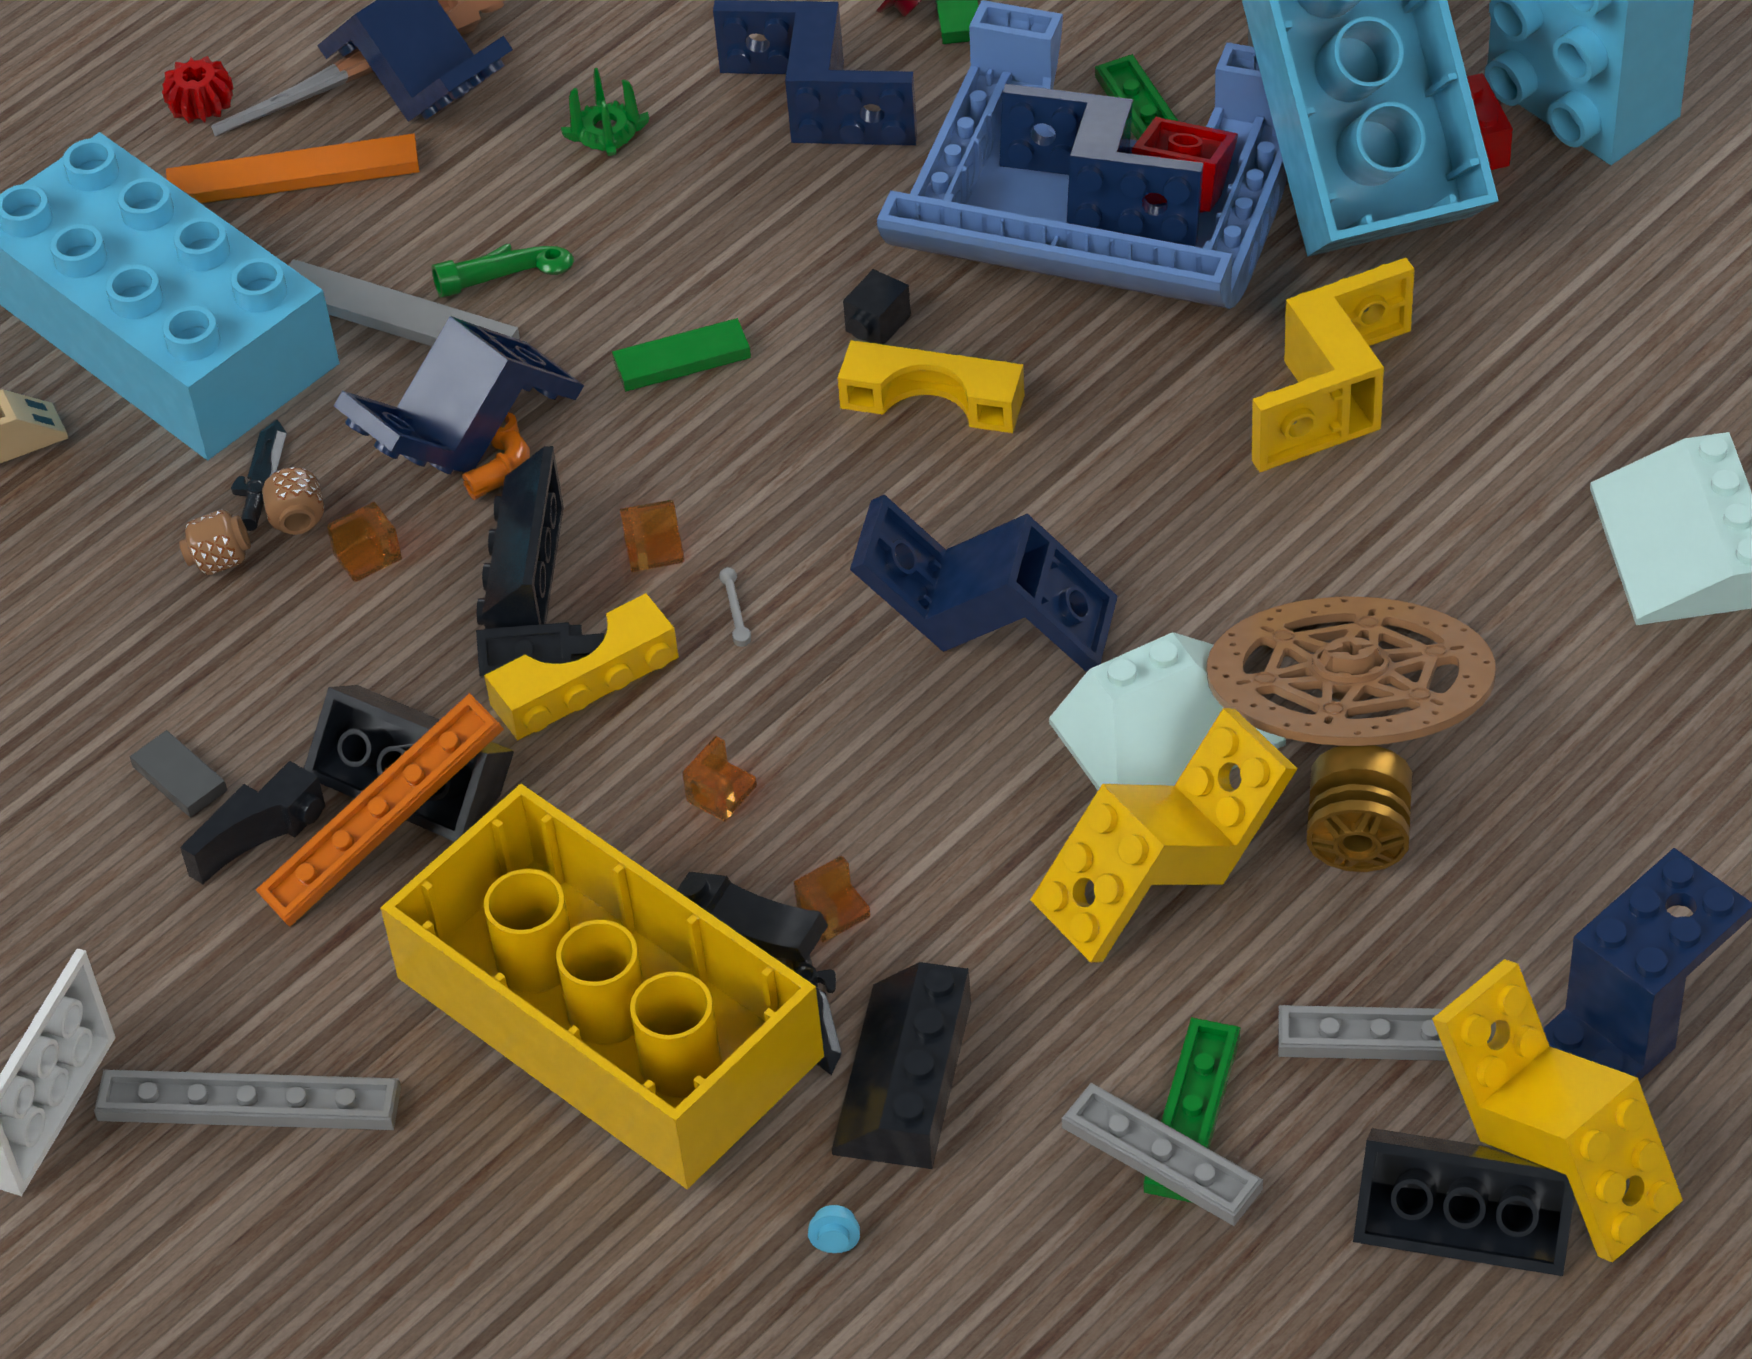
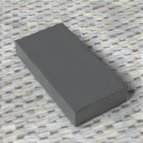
M167 730L130 756L133 768L190 818L227 791L225 781Z

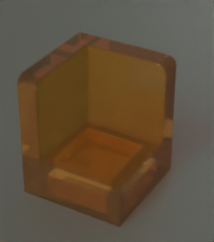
M673 500L620 509L631 572L684 562V553Z
M375 502L343 516L327 526L333 555L353 581H359L402 560L396 529Z
M715 736L682 772L687 802L724 822L757 787L755 776L728 762L725 740L718 736Z
M839 856L793 881L797 908L819 911L828 923L827 929L820 938L822 943L871 916L870 907L851 885L849 863L843 856Z

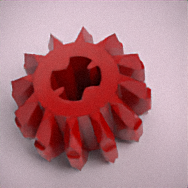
M208 56L203 57L201 60H194L190 57L189 62H175V69L165 72L162 94L164 102L167 103L174 118L184 117L188 124L195 119H201L205 123L207 117H221V110L231 107L233 83L221 61L211 62Z

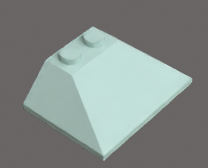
M1172 632L1097 665L1087 671L1049 717V724L1097 790H1099L1102 784L1169 786L1176 784L1224 708L1213 696L1207 680V659L1214 646L1213 644ZM1257 729L1277 749L1286 745L1284 737Z

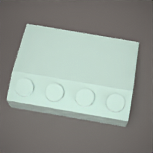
M1729 432L1684 438L1590 483V490L1636 625L1752 609V492Z

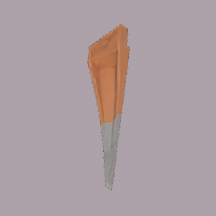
M438 0L461 36L475 30L481 20L479 11L482 13L496 11L504 6L503 1H505ZM356 49L299 84L213 124L211 128L214 136H218L374 71L360 50Z

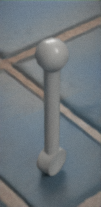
M726 567L720 571L719 579L726 586L735 629L732 632L733 642L739 647H744L751 642V632L747 627H744L734 584L737 579V573L734 569Z

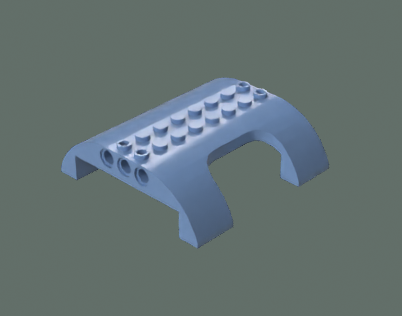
M982 0L969 26L971 66L910 194L890 190L877 218V227L883 240L892 246L1231 309L1235 307L1242 298L1253 275L1287 182V175L1254 47L1227 42L1216 67L1215 108L1206 127L1238 133L1221 197L1210 212L1200 213L1196 246H1188L1066 223L1069 175L999 166L1002 92L1005 84L1053 89L1061 43L1063 14ZM1040 123L1034 126V130L1040 136L1051 137L1056 134L1054 129L1047 124ZM1130 139L1129 154H1132V148L1137 142V140ZM1167 203L1151 204V205H1154V206H1163V205H1165V204H1167Z

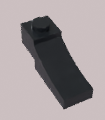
M289 761L259 792L243 784L180 847L189 877L204 884L225 865L248 850L285 834L295 838L307 825L314 823L326 807L318 776Z
M688 872L677 889L685 897L774 958L806 962L828 927V923L821 912L797 908L761 897L731 883L728 876Z

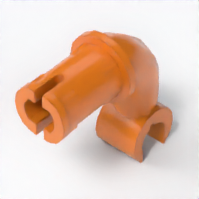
M510 412L505 417V427L500 426L491 441L492 446L496 449L505 450L504 454L499 452L496 454V459L462 474L464 486L473 500L503 486L505 476L530 458V448L519 433L515 415Z

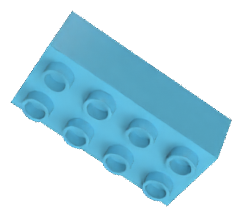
M1242 0L1307 257L1470 218L1499 201L1447 0Z
M1491 0L1489 4L1491 22L1488 64L1485 67V78L1496 98L1502 103L1509 106L1520 105L1549 124L1554 134L1564 144L1570 147L1582 146L1609 165H1613L1681 115L1694 0Z
M98 132L90 139L74 143L66 150L62 158L24 184L8 188L0 194V305L207 461L340 364L324 292L320 287L102 133Z

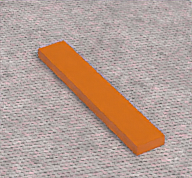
M415 133L166 168V179L199 203H208L418 173L420 170Z
M469 693L256 889L257 893L291 927L504 730L503 727Z

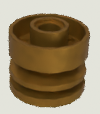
M1376 745L1338 746L1319 755L1311 766L1310 806L1307 824V846L1316 858L1328 866L1344 871L1370 872L1386 869L1404 857L1409 850L1412 770L1406 760L1392 750Z

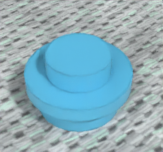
M829 1205L819 1209L811 1219L808 1226V1238L812 1245L821 1251L843 1253L857 1245L860 1239V1226L849 1209L839 1205Z

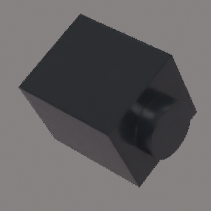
M872 269L843 300L846 332L852 334L857 339L884 345L911 316L909 285Z

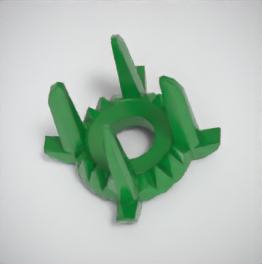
M594 68L593 80L596 106L589 107L586 105L584 111L581 110L578 89L574 88L571 90L569 95L570 127H561V131L565 138L573 142H581L584 146H588L591 149L606 151L607 156L617 155L616 149L620 148L623 144H627L633 138L635 132L641 130L649 122L650 118L648 112L639 114L633 86L625 79L622 80L625 105L623 103L620 105L617 100L614 103L606 104L601 76L598 68ZM602 120L603 129L596 128L594 125ZM611 120L616 122L615 126L613 127L611 125Z

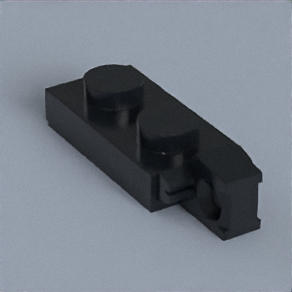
M569 622L476 630L479 676L485 678L484 675L523 655L551 664H563L579 660L598 648L605 638V633L582 635V625H570Z

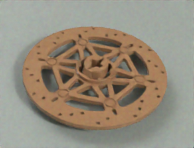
M1372 597L1309 599L1280 605L1256 613L1227 630L1215 642L1207 659L1208 685L1213 696L1222 707L1236 709L1251 725L1265 732L1302 742L1338 746L1397 743L1417 739L1447 729L1472 715L1485 703L1494 688L1496 678L1495 659L1490 647L1478 633L1466 624L1431 608L1398 600ZM1329 622H1354L1351 624H1344L1301 632L1291 631L1293 629L1314 624ZM1391 625L1411 630L1432 639L1438 644L1426 645L1384 626ZM1335 639V640H1333V641L1330 642V643L1323 642V641H1326V640ZM1384 641L1399 648L1382 649L1378 646V642ZM1264 645L1274 649L1264 672L1244 673L1245 662L1256 648ZM1286 656L1299 662L1296 665L1280 668ZM1448 664L1458 666V676L1445 693H1436L1429 690L1437 667ZM1423 670L1418 682H1412L1403 676V674ZM1387 684H1391V685H1393V686L1396 687V688L1387 686ZM1319 689L1322 692V697L1316 698L1300 690ZM1273 693L1317 713L1309 715L1293 711L1269 701L1262 695ZM1372 695H1373V696H1376V697H1380V698H1376V699L1364 700V699L1369 698V697L1372 696ZM1332 698H1335V699L1340 700V701H1339V702L1332 701ZM1404 707H1409L1413 709L1400 714L1384 717L1363 719L1347 718L1349 716L1368 714Z

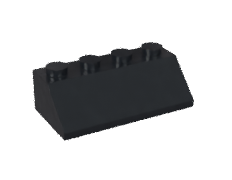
M544 446L507 474L504 479L502 495H495L494 519L497 522V528L489 530L488 551L492 558L491 563H484L482 583L486 594L485 598H478L476 609L478 625H484L485 629L546 624L564 510L553 446Z
M359 685L328 687L304 769L318 776L320 784L356 798L440 719ZM491 741L406 821L455 842L486 815L500 797L514 751Z
M918 962L873 984L832 1146V1155L933 1169L971 1007L968 968Z
M1372 1128L1366 1140L1353 1242L1563 1276L1575 1196L1567 1175L1501 1149Z

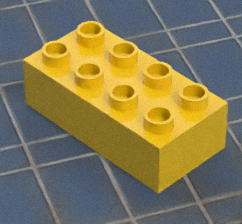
M519 784L380 907L398 979L687 1190L824 1057L815 985L523 784Z

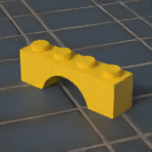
M853 340L849 343L837 378L840 409L883 415L889 408L903 399L918 395H934L956 403L966 414L969 427L1013 433L1025 396L1023 364Z
M647 593L606 613L608 626L605 638L598 648L586 657L569 663L551 664L523 655L484 675L490 705L517 741L534 732L543 730L549 724L574 711L584 709L588 704L615 690L623 689L630 682L654 670L661 669L669 662L679 658L675 629Z

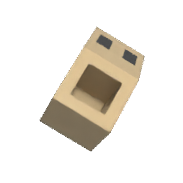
M3 389L0 390V463L68 439L67 432L53 403Z

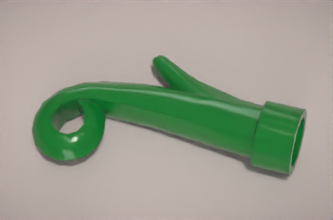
M506 243L496 250L475 259L454 263L453 260L433 264L431 270L437 293L440 298L461 293V289L535 267L542 273L559 275L567 272L575 260L574 256L567 249L558 246H538L512 250L511 245Z

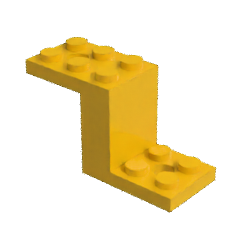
M1406 257L1286 299L1284 362L1299 383L1267 392L1262 396L1252 399V462L1259 473L1381 429L1384 366L1369 346L1411 331L1414 267Z
M1223 708L1174 786L1102 784L1030 901L1089 962H1103L1151 885H1223L1298 768L1236 709ZM1234 765L1239 767L1241 783L1236 790L1231 786L1229 779L1230 771ZM1090 880L1094 884L1095 899L1091 905L1085 897V887Z
M1503 959L1432 1018L1480 1142L1567 1175L1598 1257L1613 1263L1683 1201L1638 1077L1550 1047L1518 963ZM1495 1022V1035L1492 1038V1040L1489 1043H1487L1491 1035V1025ZM1629 1178V1188L1625 1194L1626 1180Z

